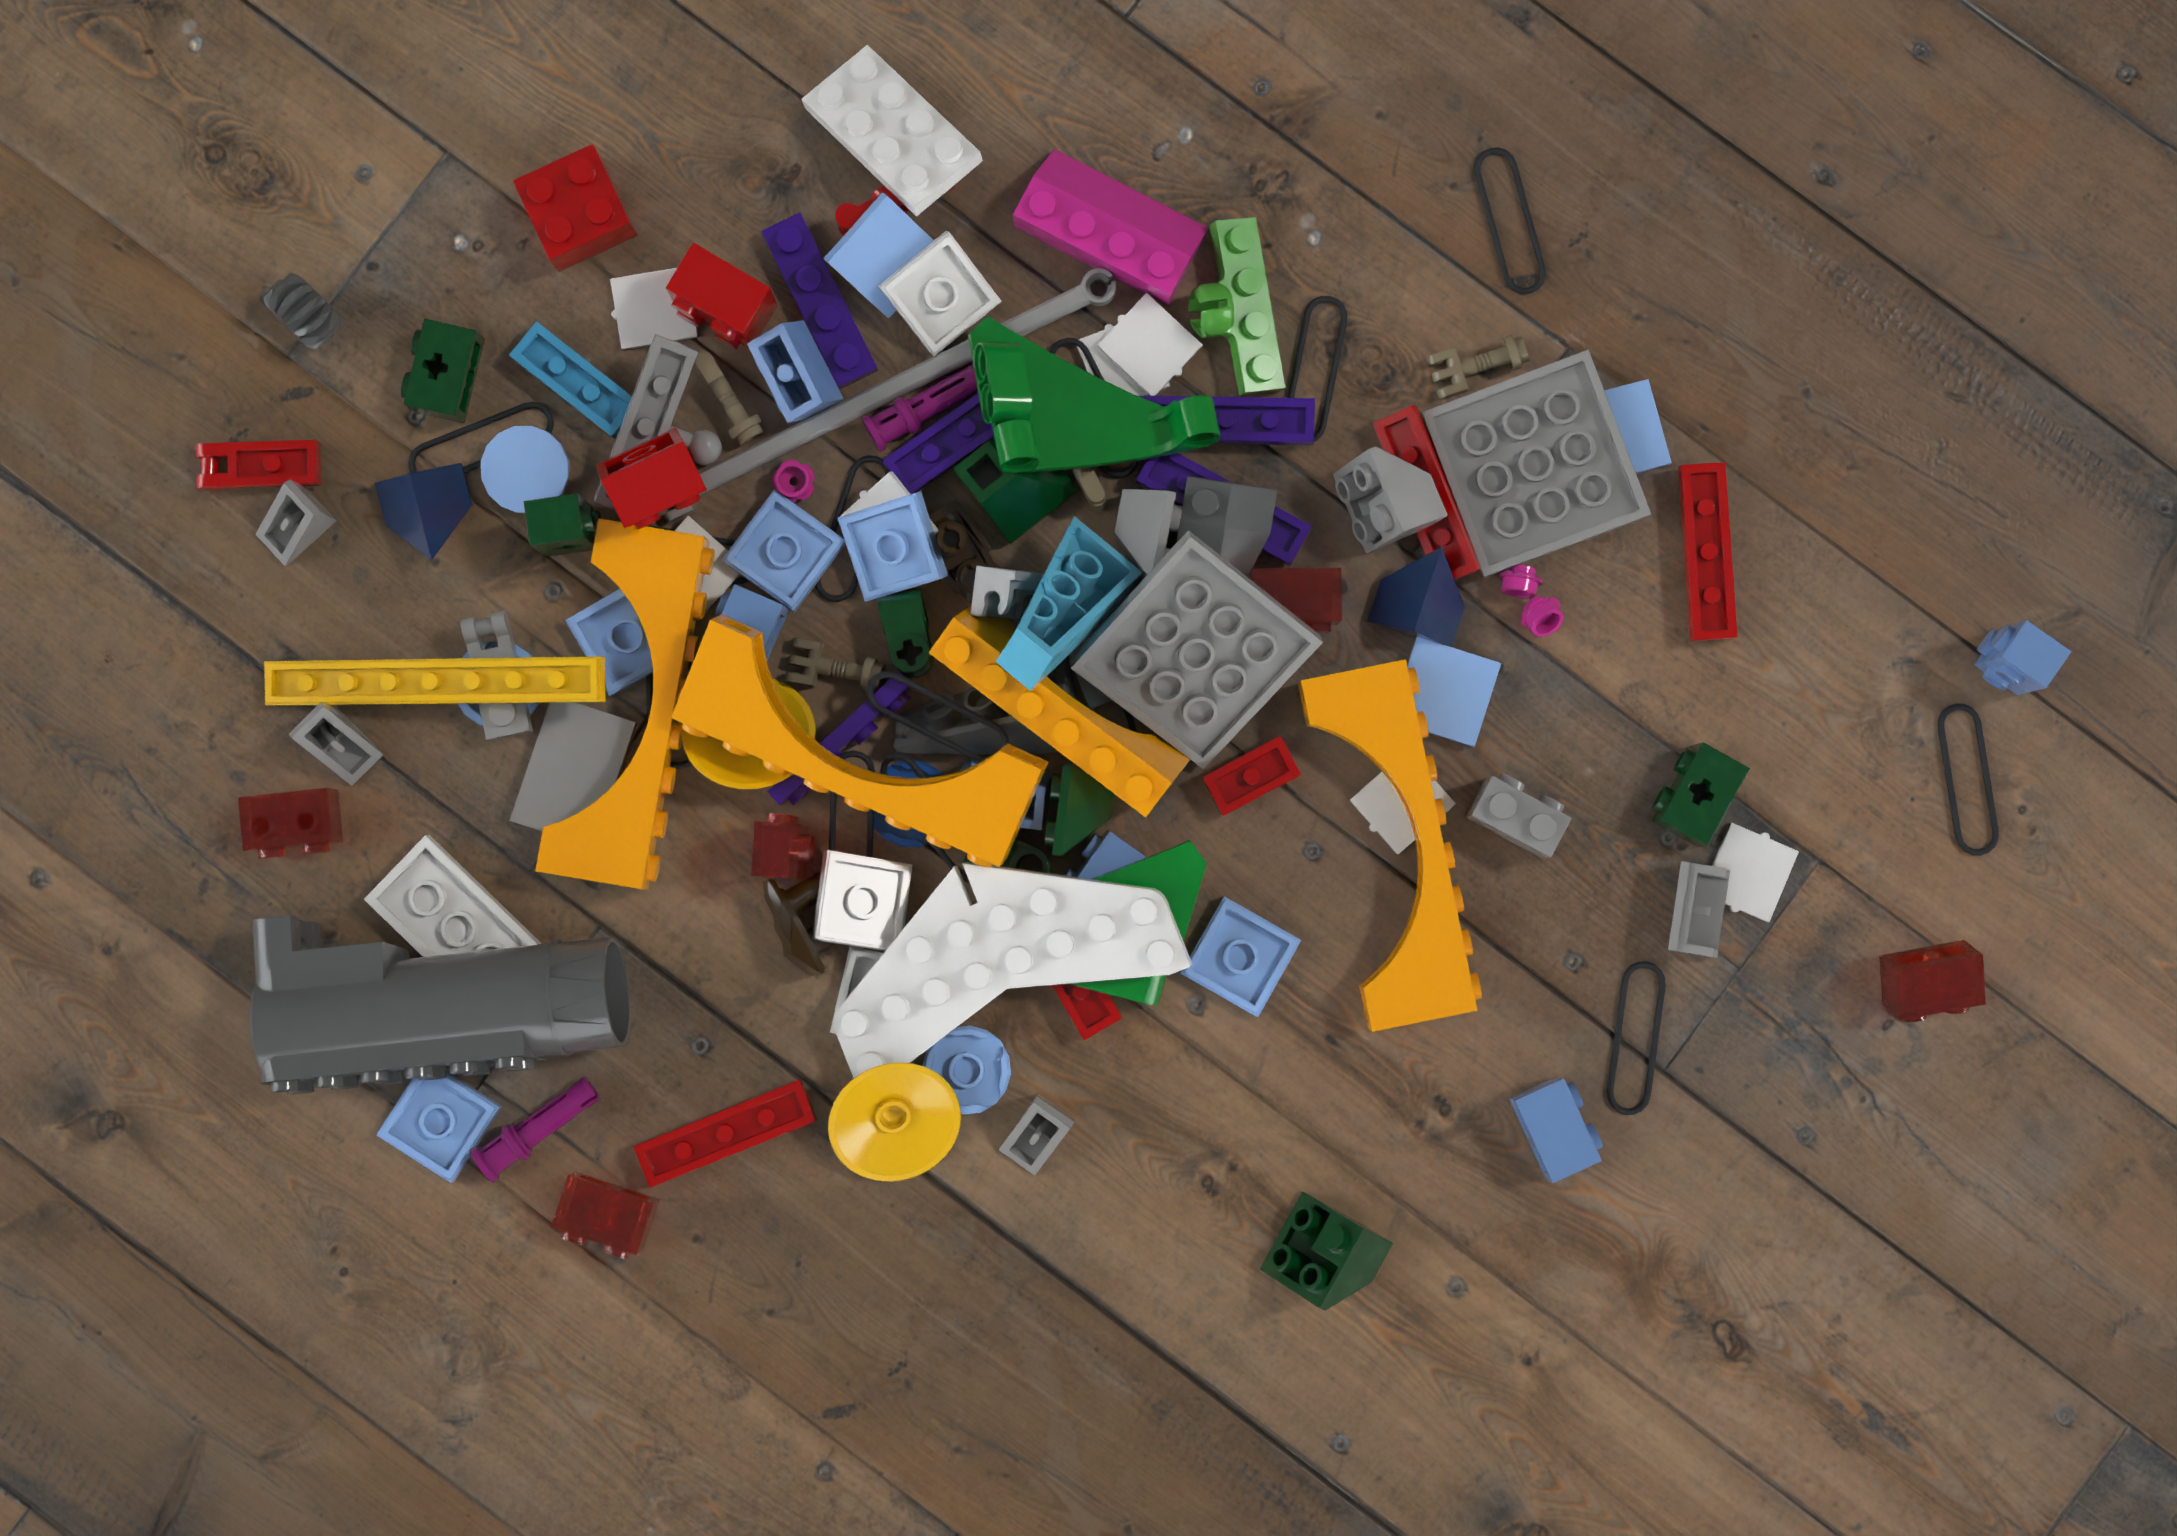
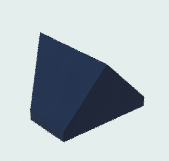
M462 463L408 473L375 483L385 525L430 560L434 558L464 515L473 506Z
M1442 547L1381 579L1367 622L1415 638L1421 637L1452 647L1465 606Z

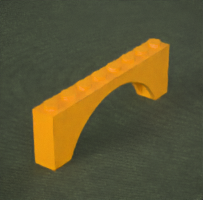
M598 518L591 563L602 570L621 589L633 606L643 626L651 652L653 667L651 711L640 746L628 767L613 786L593 804L579 813L560 822L543 827L535 871L648 890L650 881H657L661 857L654 855L657 837L664 838L668 824V812L662 811L665 793L672 794L676 779V768L670 767L673 749L680 750L682 744V724L672 719L671 716L686 681L688 662L694 661L699 649V636H693L696 618L703 619L705 614L707 593L701 592L704 575H711L715 557V550L709 548L710 542L704 536L647 526L641 529H635L634 525L624 528L622 522Z
M724 614L710 619L671 716L672 719L683 723L682 729L692 735L703 738L710 735L723 741L722 747L729 752L740 756H747L748 753L764 760L763 766L773 772L784 775L791 772L804 778L803 783L815 791L828 793L830 790L845 797L844 802L850 807L864 812L872 809L886 816L885 821L888 824L902 830L914 828L927 834L926 840L933 845L944 849H950L951 846L968 853L967 858L971 862L986 868H990L992 865L1000 867L1007 859L1048 765V761L1008 743L995 754L974 766L936 777L903 778L888 776L853 765L820 745L792 716L782 701L770 674L764 650L763 632Z
M1404 659L1297 682L1306 726L1323 730L1341 738L1356 747L1383 772L1405 807L1415 837L1418 876L1415 899L1409 920L1396 947L1386 961L1359 985L1367 1029L1375 1032L1478 1011L1476 1000L1482 999V991L1477 973L1470 974L1467 956L1473 955V947L1468 929L1461 930L1458 912L1464 911L1463 897L1459 885L1452 886L1449 869L1455 868V858L1451 843H1443L1440 825L1446 824V814L1442 799H1434L1431 782L1437 781V770L1433 755H1425L1422 738L1428 737L1429 733L1424 712H1417L1413 695L1420 693L1415 668H1408L1407 661Z

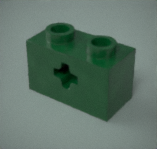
M424 318L422 329H417L412 339L411 353L415 358L411 372H406L401 385V397L405 398L403 404L416 413L465 423L485 339L476 330ZM444 363L448 367L447 373L441 372L436 377L432 373L433 369L441 368Z
M579 494L523 501L529 545L546 557L593 550L598 518L601 519L599 510L594 511L593 506Z
M1702 742L1695 744L1692 749L1686 747L1682 751L1673 768L1674 771L1678 772L1677 777L1671 788L1667 786L1662 788L1652 806V809L1657 811L1652 820L1653 823L1696 847L1709 845L1750 770L1749 767ZM1702 784L1700 793L1705 796L1704 800L1691 802L1694 794L1688 790L1689 786Z

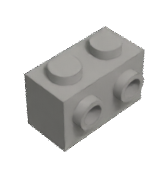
M1501 773L1499 779L1494 776L1485 778L1465 818L1542 859L1551 858L1572 819L1562 813L1565 806L1543 794L1537 800L1522 792L1525 785L1506 774Z

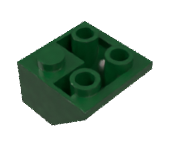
M994 438L953 468L957 479L1010 545L1079 491V488L1064 470L1021 473L1001 471Z
M1063 764L1062 774L1053 773L1050 800L1051 802L1058 803L1057 819L1048 818L1045 836V846L1053 847V857L1065 856L1107 823L1112 816L1114 793L1078 766Z
M1302 1191L1260 1270L1325 1311L1372 1283L1393 1243L1363 1224Z

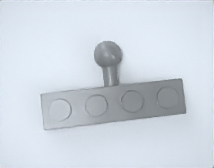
M654 335L609 458L676 428L671 426L697 357L698 351L696 349L660 335ZM677 428L695 463L708 465L719 458L722 445L715 433L709 430H698L692 434ZM600 480L594 501L615 509Z

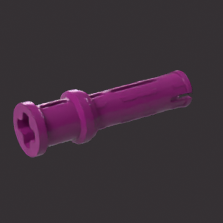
M973 364L908 400L906 397H898L894 399V405L872 417L867 414L861 417L862 423L879 452L886 450V444L908 432L912 435L919 432L918 429L921 428V422L978 392Z
M584 1076L569 1089L556 1096L519 1124L515 1125L512 1123L502 1127V1134L482 1148L474 1147L470 1150L471 1156L486 1178L494 1183L499 1180V1173L519 1159L527 1160L531 1157L534 1146L571 1121L582 1111L600 1101L601 1098L591 1082Z

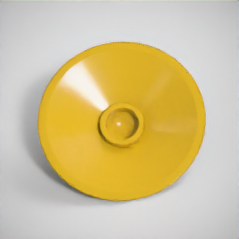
M773 679L782 701L792 716L815 739V720L805 699L789 685ZM685 730L682 731L684 750L692 765L706 778L720 785L735 789H759L777 784L793 775L791 772H788L786 775L773 772L763 766L764 760L749 753L747 756H740L729 752L722 747L723 741L710 735L703 738L692 735Z
M912 1063L879 1065L856 1076L837 1096L828 1120L830 1143L839 1160L848 1169L862 1177L883 1182L911 1179L936 1166L953 1147L961 1124L960 1104L950 1084L942 1076L929 1068Z

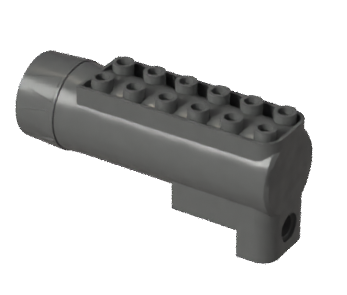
M292 915L260 918L252 921L256 984L250 1000L249 1030L253 1054L260 1070L261 1084L271 1085V1093L314 1092V1084L316 1088L330 1087L331 1090L358 1088L359 1079L360 1083H375V1085L402 1083V1075H405V1079L419 1078V1081L438 1080L446 1078V1070H450V1074H463V1076L490 1074V1066L495 1065V1069H507V1071L535 1069L534 1061L548 1060V1055L569 1056L574 1052L624 1047L628 1040L630 1029L629 984L623 954L614 937L569 942L554 940L549 943L409 959V949L385 942L322 948L320 924L299 920V917Z

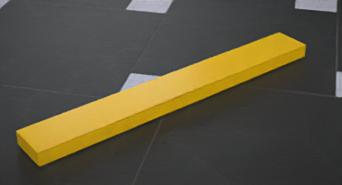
M605 657L264 661L265 705H318L321 702L329 705L606 702Z

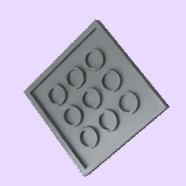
M1589 349L1426 410L1421 414L1480 564V572L1483 578L1651 515Z
M1188 530L1070 659L1069 663L1072 670L1204 769L1313 654L1323 641L1317 632Z

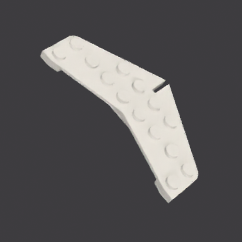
M964 862L962 863L978 903L972 904L957 865L954 866L834 1015L833 1025L853 1078L861 1073L879 1065L912 1062L1006 989L1170 975L1191 967L1192 962L1168 901L1155 888L992 866L986 868L975 863Z

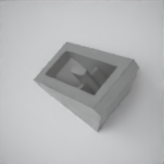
M290 479L282 485L258 528L256 536L286 566L295 560L337 520L307 488Z
M322 702L289 733L294 741L351 786L383 756V753L338 707Z
M1038 1093L999 1151L1035 1176L1071 1129L1075 1118Z

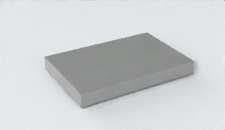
M550 702L509 821L542 831L544 826L567 819L593 804L620 778L638 723L576 702Z

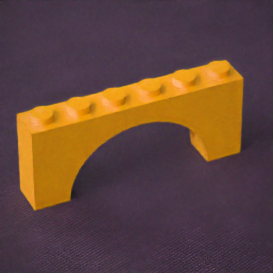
M971 606L953 617L929 651V654L1144 817H1147L1190 759L1156 733L1142 734L1134 732L1098 715L1067 694L1047 676L1033 690L1027 689L996 663V660L1014 634L1015 624L1007 618L970 615Z

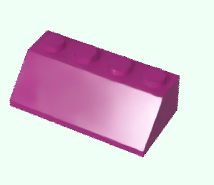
M1056 149L1051 152L1033 175L1013 213L1014 228L1094 269L1102 268L1108 270L1114 279L1143 294L1148 293L1153 299L1168 307L1209 231L1208 227Z

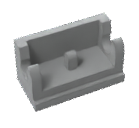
M976 566L970 615L1021 619L1028 607V598L1034 595L1044 573Z
M1681 861L1668 951L1717 958L1730 870Z

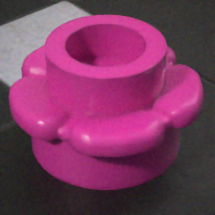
M787 460L773 473L772 487L793 503L799 499L803 501L808 499L814 491L812 481H814L815 475L807 464H800L797 460ZM797 478V485H790V479Z
M1521 564L1511 567L1509 571L1501 572L1499 576L1502 580V593L1523 599L1536 597L1537 588L1543 585V580L1540 577H1535V568Z
M1543 596L1532 598L1524 607V612L1520 618L1521 624L1538 637L1552 634L1561 626L1564 619L1563 613L1559 609L1561 606L1560 601L1552 596L1548 599Z

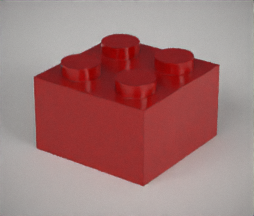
M593 144L513 180L546 255L558 272L638 236L605 163Z
M694 242L666 286V290L673 300L671 305L678 310L676 313L678 316L696 327H700L702 322L706 323L716 332L714 336L718 340L736 350L740 344L749 349L747 343L761 335L778 307L770 287Z
M673 428L596 465L600 480L624 528L634 525L635 529L649 526L660 518L659 512L675 506L676 510L687 508L701 499L699 494L707 490L677 428Z

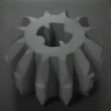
M289 273L283 280L279 279L271 287L272 290L264 296L265 305L307 348L316 350L323 342L326 344L335 335L334 332L341 326L338 314L311 285L297 274Z

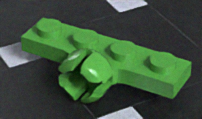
M1256 217L1216 220L1209 226L1218 272V282L1200 284L1190 293L1188 313L1201 312V319L1190 320L1191 327L1202 338L1222 336L1228 340L1231 347L1239 396L1280 392L1286 387Z

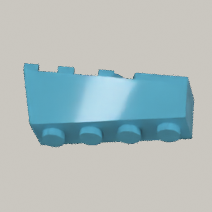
M1074 516L1014 634L996 660V663L1027 689L1033 690L1121 605L1143 572Z

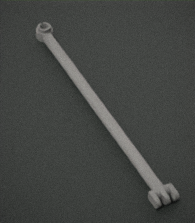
M1102 268L1092 269L1085 274L1080 285L1001 324L1024 337L1089 304L1104 306L1110 303L1116 293V281L1108 285L1109 281L1113 279V275L1108 270ZM1103 283L1108 285L1107 292L1103 296L1093 295L1090 291L1093 284ZM969 339L700 471L699 474L707 490L699 495L701 496L894 401L898 397H902L973 362ZM693 505L681 510H676L675 508L667 512L664 518L667 524H671L696 512Z

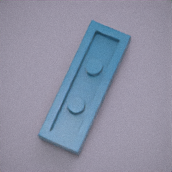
M536 321L509 356L615 439L632 396Z

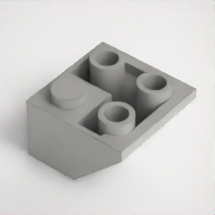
M1377 446L1366 450L1333 473L1336 480L1335 488L1337 495L1346 504L1353 521L1352 529L1354 536L1363 545L1366 554L1421 531L1448 516L1431 474Z
M1139 489L1122 490L1114 539L1128 560L1143 572L1140 576L1142 580L1171 550L1166 548L1168 537L1177 538L1182 506L1174 504L1176 492Z

